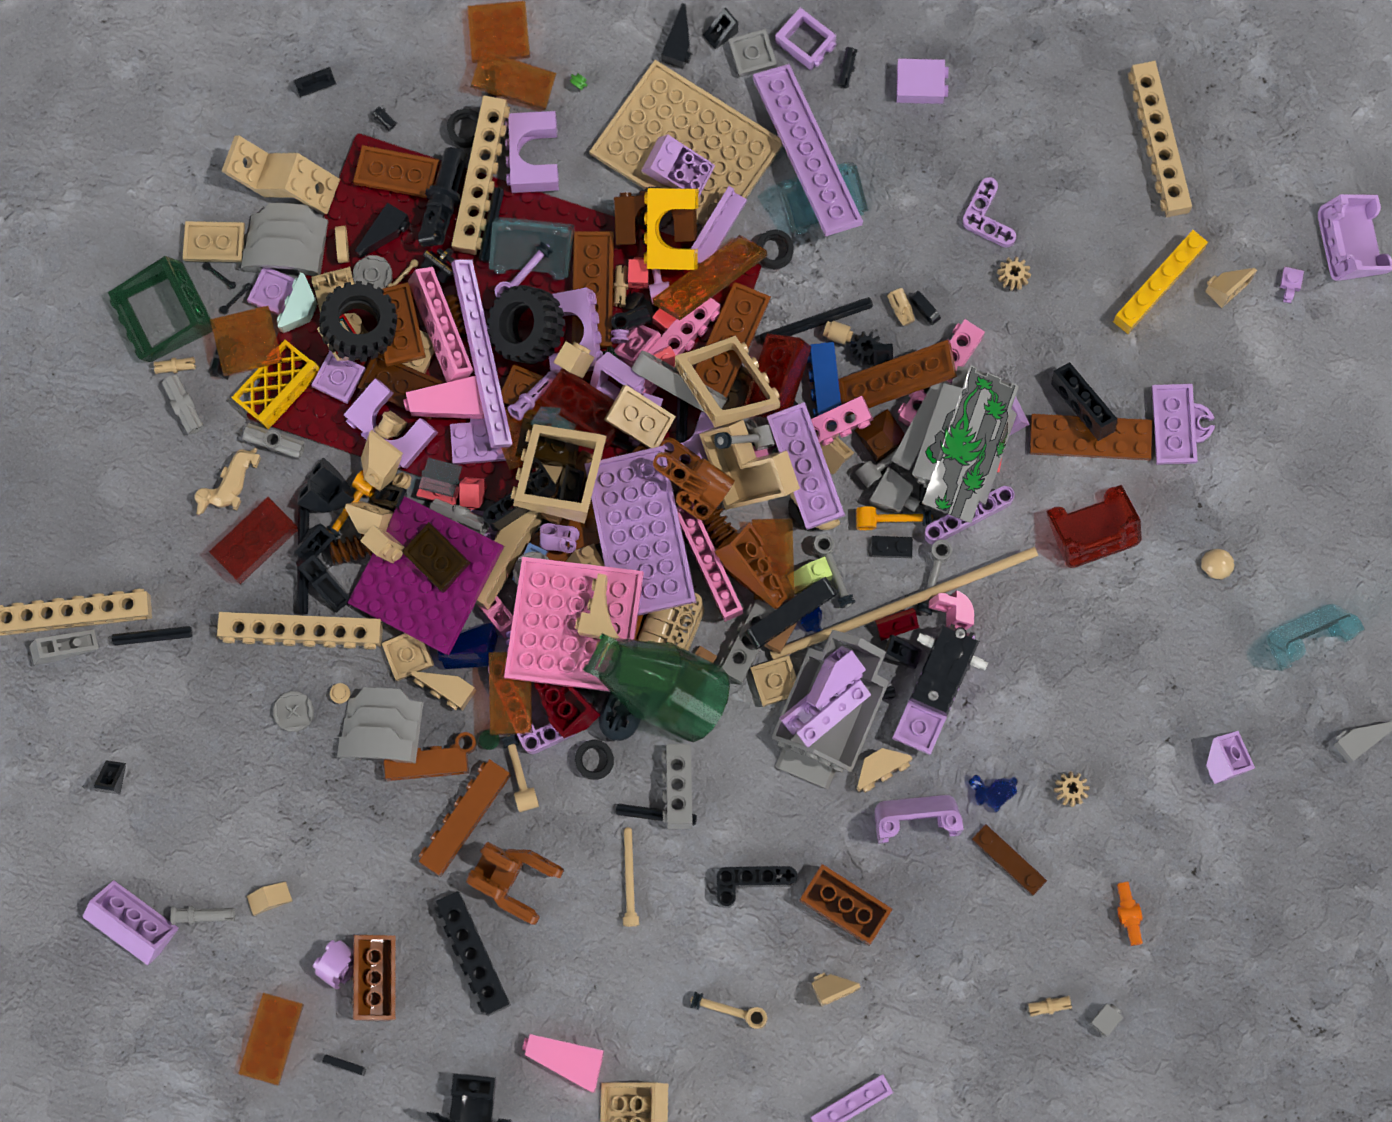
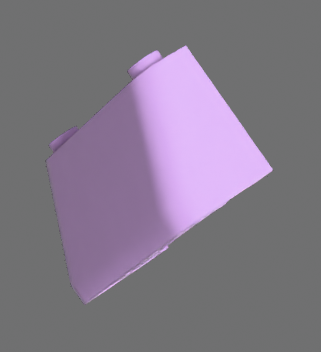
M1340 194L1319 208L1318 220L1328 267L1333 280L1342 281L1386 274L1392 271L1391 256L1389 254L1380 255L1372 221L1381 210L1378 195Z
M950 795L882 801L875 808L878 844L888 843L889 838L898 834L900 829L899 821L937 817L938 828L946 829L949 832V837L960 836L963 831L962 817L956 800Z

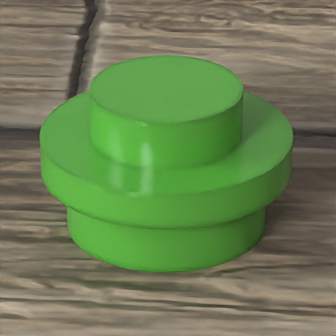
M579 73L576 76L571 75L572 78L569 82L580 90H583L584 87L587 88L588 85L585 83L587 79Z

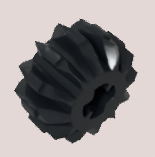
M863 331L861 337L856 334L854 336L855 341L850 342V346L853 347L850 349V354H855L853 356L854 361L860 358L861 365H863L864 360L867 361L868 365H871L873 344L883 343L879 342V336L873 338V332L866 336L865 331ZM866 345L869 346L867 351L863 350Z

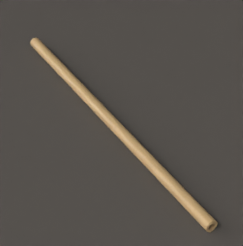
M1032 547L787 644L780 654L770 651L772 659L782 658L829 639L832 629L843 633L931 599L938 593L949 592L1038 556L1035 547Z

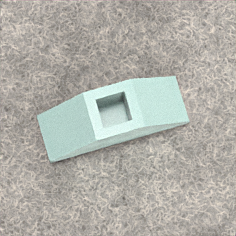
M301 272L299 277L294 279L292 284L293 291L291 295L287 296L284 306H286L284 312L280 313L277 319L278 328L283 333L309 323L318 305L305 274Z

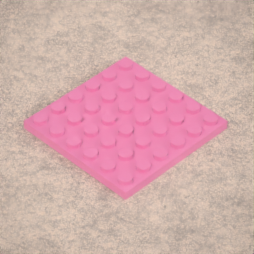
M522 557L504 678L627 694L628 686L620 685L618 679H616L617 667H621V664L599 660L595 650L597 642H601V639L580 636L578 629H575L577 617H581L582 612L590 613L587 608L589 599H593L594 591H592L593 579H597L598 573L605 574L608 577L606 596L612 625L619 638L633 652L644 572Z

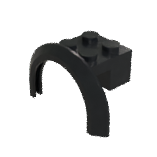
M453 1074L450 1118L443 1117L435 1112H426V1115L433 1122H492L496 1078ZM498 1118L496 1122H511V1120Z

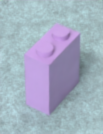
M898 59L896 103L943 104L944 97H948V85H945V79H948L949 68L945 67V60Z

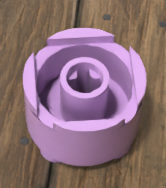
M332 940L326 946V952L322 958L319 957L314 962L313 968L316 969L315 974L333 988L339 989L338 985L341 982L345 985L353 976V949L342 941L335 942Z

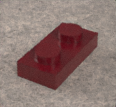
M914 608L875 620L881 641L888 639L890 634L897 636L919 628Z

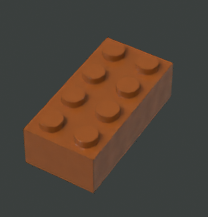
M823 864L800 898L801 903L868 946L871 945L893 910Z

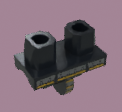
M439 248L436 252L440 255L439 257L433 251L425 250L423 253L425 258L421 267H439L440 270L436 275L437 279L442 283H446L454 276L452 266L447 263V261L452 263L455 260L451 257L453 251L450 248L445 251Z

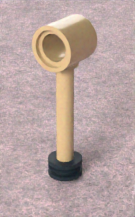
M508 735L502 739V742H504L503 748H508L519 786V791L515 792L514 796L520 813L539 807L534 787L527 788L516 745L519 744V741H517L518 737L517 735Z
M696 991L690 1000L691 1008L694 1006L699 1010L700 1006L746 1019L745 1022L753 1029H762L768 1021L766 1012L759 1007L745 1011L703 998V993L699 995ZM754 1013H761L763 1015V1020L760 1024L752 1023L751 1016Z

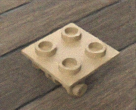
M350 267L312 276V284L315 289L320 312L323 302L326 301V296L330 292L333 293L334 288L337 286L343 288L344 283L351 282V285L354 284Z

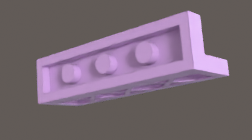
M728 186L691 249H698V263L706 268L747 202V199L735 193L734 188Z

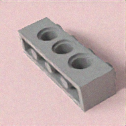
M759 600L756 601L755 605L750 604L746 613L749 615L746 622H741L737 630L739 633L737 639H732L728 650H730L728 657H723L719 664V668H721L720 675L740 685L743 684L750 671V667H752L762 648L760 647L756 650L753 645L745 646L742 643V640L747 637L744 632L752 627L751 623L753 620H762L774 612L775 609ZM741 655L744 657V661L741 664H736L733 661V657Z
M666 744V751H662V763H666L667 771H663V783H667V790H663V803H667V810H663V823H667V829H692L691 744ZM678 763L682 766V768L680 770H674L671 766L673 764ZM679 783L683 787L680 790H674L671 786ZM680 803L683 805V808L675 810L672 808V805Z

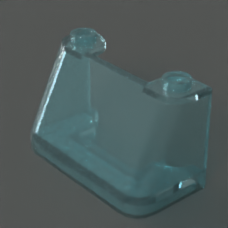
M852 162L838 164L837 167L860 216H862L865 211H868L857 165ZM798 176L776 184L793 233L796 232L797 235L806 233L810 225L819 223Z
M498 217L492 222L489 269H493L494 273L505 274L506 270L510 269L522 270L538 252L536 247L540 245V242H544L550 246L553 253H550L548 258L543 257L532 271L546 272L553 275V279L564 280L565 277L569 276L575 226L565 223Z
M1329 604L1272 630L1267 636V643L1281 671L1292 667L1293 662L1304 656L1306 648L1302 641L1303 639L1328 629L1331 637L1340 636L1344 638L1345 642H1348L1365 630L1360 619L1337 604Z

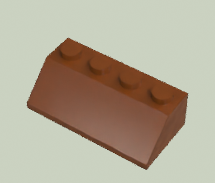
M354 935L353 1020H395L396 935Z

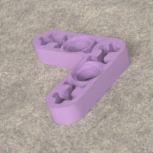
M988 177L980 183L964 214L962 223L965 229L1002 247L1008 248L1015 243V231L985 216L998 189L997 181ZM992 184V189L988 191L987 196L983 195L986 186ZM981 199L986 203V206L979 209L975 206V201ZM974 217L976 223L968 224V219ZM980 221H983V223H982V225H981V228L978 229V225L980 224ZM992 225L995 231L992 234H988L984 231V227ZM998 229H1000L1001 232L998 238H996L995 236L997 235ZM1009 234L1010 239H1008L1007 242L1004 241L1003 236Z

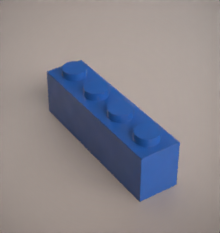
M834 342L810 344V351H806L807 363H811L812 370H809V381L814 384V389H811V399L816 401V408H813L814 418L841 406ZM832 421L828 425H836V422Z

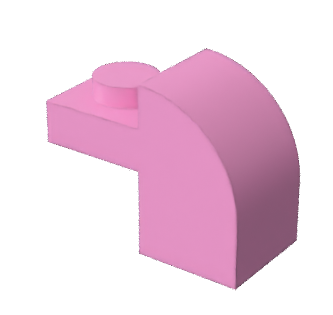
M955 591L950 596L946 593H938L929 600V608L946 613V627L952 623L955 625V628L962 627L967 630L974 625L973 605L963 593Z

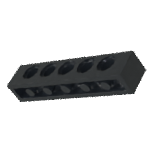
M456 891L437 900L438 906L435 907V911L439 919L443 918L446 923L443 926L447 937H452L455 943L451 945L456 957L460 955L463 961L460 964L464 975H469L472 981L468 984L473 995L477 993L480 999L477 1004L481 1013H486L487 1016H490L511 1006L461 893ZM453 911L460 913V918L456 922H451L449 919V915ZM461 930L468 931V938L464 941L458 939V933ZM469 949L477 951V956L473 960H468L466 957ZM477 968L485 969V976L481 979L475 977V970ZM489 986L493 987V996L485 998L483 990Z

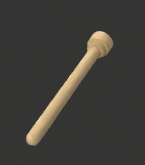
M626 827L624 829L627 913L623 917V926L634 927L639 926V917L635 912L632 829Z

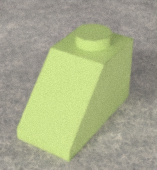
M822 557L805 564L787 575L794 595L823 577H826L829 581L832 580L833 574L826 558Z

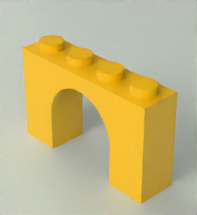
M648 188V192H645L644 201L648 206L647 212L644 215V222L647 224V232L644 234V243L647 244V252L644 253V264H647V269H698V249H681L668 246L660 236L659 224L664 214L672 209H698L699 189Z

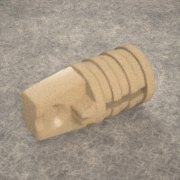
M903 288L890 292L887 298L901 324L907 326L913 323L915 318Z

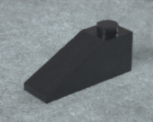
M682 3L661 53V59L664 63L684 69L685 64L690 63L692 52H690L686 4Z
M387 203L356 248L357 257L360 259L399 237L402 232L404 233L410 224L408 215Z

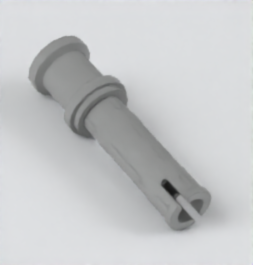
M189 906V908L176 909V907H171V924L189 923V925H193L195 922L235 921V908L196 909L193 906Z

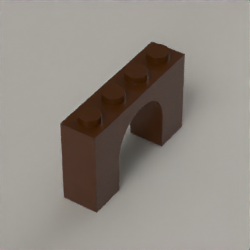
M648 191L639 192V196H632L631 192L620 193V197H614L616 245L639 244L638 222L642 211L648 206L644 201L645 192ZM696 209L670 210L674 218L675 242L696 241L698 238Z

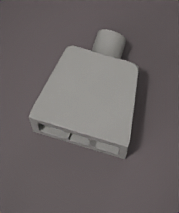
M887 468L870 498L869 505L894 514H901L904 507L915 512L920 501L911 497L914 487L892 469Z

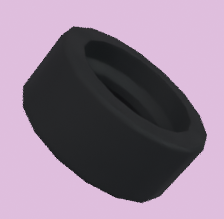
M463 108L451 114L447 122V130L451 141L455 145L462 148H470L473 146L475 134L469 138H460L455 133V124L464 118L473 119L477 124L479 114L472 109Z
M776 229L763 233L756 245L757 258L760 263L766 268L774 270L788 265L794 252L793 241L790 236L784 231ZM771 239L783 241L787 249L786 254L779 260L767 258L763 251L765 243Z
M589 740L579 746L575 754V763L582 776L598 780L611 772L614 766V756L611 748L606 743L600 740ZM599 748L606 754V764L600 771H589L583 765V755L588 749Z

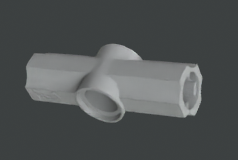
M177 375L167 377L162 384L171 400L170 404L176 415L180 417L186 432L191 435L201 431L204 426L180 378Z
M248 423L243 433L244 441L268 448L272 452H280L300 459L303 455L305 442L282 435L276 430H267ZM272 438H279L275 445L269 444Z
M435 499L430 505L429 509L483 536L488 531L489 526L483 517L472 513L468 508L452 505L440 499Z

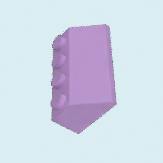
M114 880L89 901L83 915L84 919L146 965H149L160 955L178 931L177 926L172 925L169 920Z

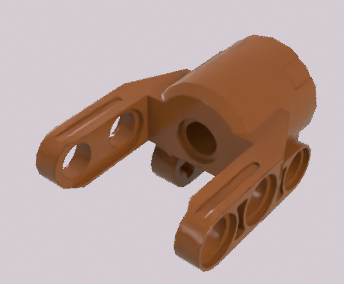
M667 437L663 439L660 446L667 442L672 443L674 451L658 453L653 460L654 468L680 486L676 502L682 509L699 520L707 519L725 498L735 480L705 458L701 459L674 438ZM683 454L689 455L691 462L688 464L682 463L680 456ZM665 457L668 460V465L665 467L659 466L657 459ZM682 469L685 472V477L681 479L676 478L674 471ZM697 508L701 510L707 508L708 512L701 515L697 512Z
M487 842L480 850L483 854L474 870L468 873L469 876L466 882L475 889L492 897L500 908L529 924L536 925L540 916L535 910L507 894L524 863L549 877L561 878L564 869L532 850L507 849L505 851Z

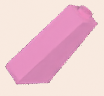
M476 376L406 392L407 399H403L406 411L410 410L411 416L485 419Z
M532 1034L529 1035V1039L525 1038L522 1050L526 1051V1056L586 1090L595 1093L604 1055L603 1050Z

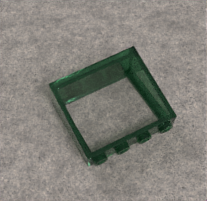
M164 256L108 292L111 298L110 303L119 314L118 320L125 326L127 338L133 343L136 349L135 354L140 360L151 363L216 330L184 263L176 259ZM168 279L190 325L152 348L128 298Z

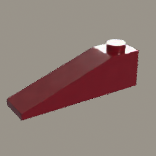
M533 682L541 697L542 705L546 709L550 724L563 738L586 730L600 716L599 712L575 687Z

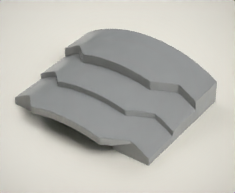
M269 203L260 213L251 215L241 268L248 272H261L263 267L297 269L299 273L301 272L305 275H320L328 219L317 217L308 205Z
M364 687L355 698H349L347 715L344 719L342 737L339 738L337 757L346 760L370 758L388 759L399 763H416L423 702L411 701L401 689Z

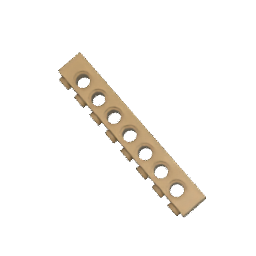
M1156 61L1132 65L1131 71L1128 73L1129 83L1133 84L1134 87L1133 99L1134 102L1138 103L1137 115L1139 121L1142 120L1143 123L1142 135L1144 139H1147L1146 151L1148 157L1152 159L1151 171L1153 175H1156L1157 182H1155L1157 193L1161 195L1162 212L1165 211L1166 218L1187 214L1192 208V203ZM1141 83H1148L1150 87L1145 88ZM1150 100L1154 103V105L1149 106L1146 104L1145 101ZM1150 119H1157L1159 123L1153 124ZM1154 137H1161L1163 142H1157ZM1159 155L1167 156L1168 160L1160 159ZM1164 173L1171 174L1173 178H1166ZM1168 192H1175L1177 197H1171Z
M483 95L452 241L453 251L477 255V250H481L483 238H480L481 231H485L487 219H484L485 212H489L491 201L488 200L489 193H493L495 184L492 178L493 174H497L498 171L496 159L497 155L501 156L502 152L500 140L501 137H505L506 133L504 121L505 118H509L510 107H508L507 100ZM492 116L499 118L495 123H491L488 120ZM487 135H493L495 137L494 140L490 142L484 139ZM485 153L491 155L488 160H482L481 156ZM480 172H485L487 174V176L484 179L477 178V175ZM474 192H483V195L481 197H473ZM471 210L479 211L477 216H469ZM469 228L475 230V233L471 236L465 234V231Z
M134 589L132 593L125 594L123 591L112 592V595L107 596L99 593L93 594L90 598L73 596L72 600L55 598L52 599V602L46 603L42 600H36L28 605H24V603H13L10 607L0 605V636L152 619L151 595L144 591V589ZM128 601H133V607L126 610L125 604ZM113 603V609L105 612V606ZM92 605L93 611L90 614H85L86 607ZM68 608H73V613L70 616H65V611ZM48 610H52V616L45 619V613ZM32 612V618L29 621H25V615ZM12 615L11 622L5 623V617Z
M219 612L217 636L224 643H235V640H241L244 644H255V641H263L265 645H275V642H283V645L295 646V643H303V646L307 647L323 644L324 647L328 648L344 645V648L354 649L356 646H364V649H376V646H382L383 622L381 619ZM243 624L244 630L241 633H236L235 628ZM259 625H264V631L261 634H256L255 629ZM284 626V633L276 635L277 627ZM304 627V634L297 636L295 634L297 628ZM325 628L323 636H316L317 629ZM345 629L346 632L343 637H336L337 630ZM365 630L366 634L363 638H356L357 631Z

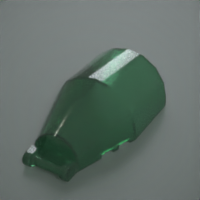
M601 633L599 637L601 640L588 665L585 664L583 670L596 676L633 716L690 742L703 739L714 729L723 715L730 690L728 674L721 666L670 642L659 643L655 641L647 642L635 639L613 638ZM609 643V646H608V648H607V650H606V652H605V654H604V656H603V658H602V660H601V662H600L598 668L596 669L595 667H596L597 663L599 662V660H600V658H601V656H602V654H603V652H604V650H605L607 644Z

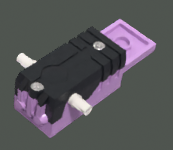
M952 623L948 627L942 625L936 639L920 633L917 641L930 647L931 651L892 738L928 755H931L969 665L986 670L988 662L974 656L980 642L975 639L974 633H967L962 627L955 628V625Z

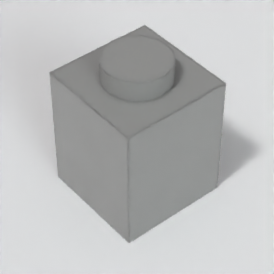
M1105 1004L1089 1025L1103 1037H1108L1123 1019L1120 1015L1121 1010L1114 1004Z

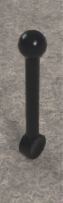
M209 262L203 264L205 270H210L226 282L230 289L236 288L235 282L225 278L212 268Z
M246 283L245 288L239 294H237L226 306H222L220 308L221 313L227 314L229 308L247 290L252 289V284Z

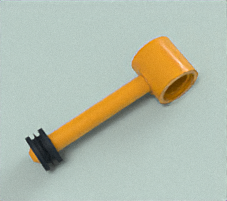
M363 470L357 474L352 483V487L356 489L353 502H359L363 495L371 497L376 490L375 487L364 480ZM345 508L333 526L326 527L336 535L335 541H337V536L341 535L338 531L349 516Z
M864 506L856 508V528L863 531L876 529L877 522H922V525L925 526V524L929 525L933 520L931 509L926 510V512L922 510V514H877L875 507Z

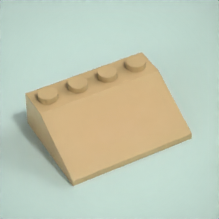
M601 1083L600 1122H668V1084Z

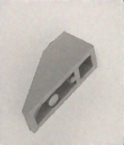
M94 630L38 638L29 646L34 665L51 663L99 649Z
M1392 722L1353 729L1349 733L1345 730L1336 737L1338 741L1334 746L1350 764L1391 732Z

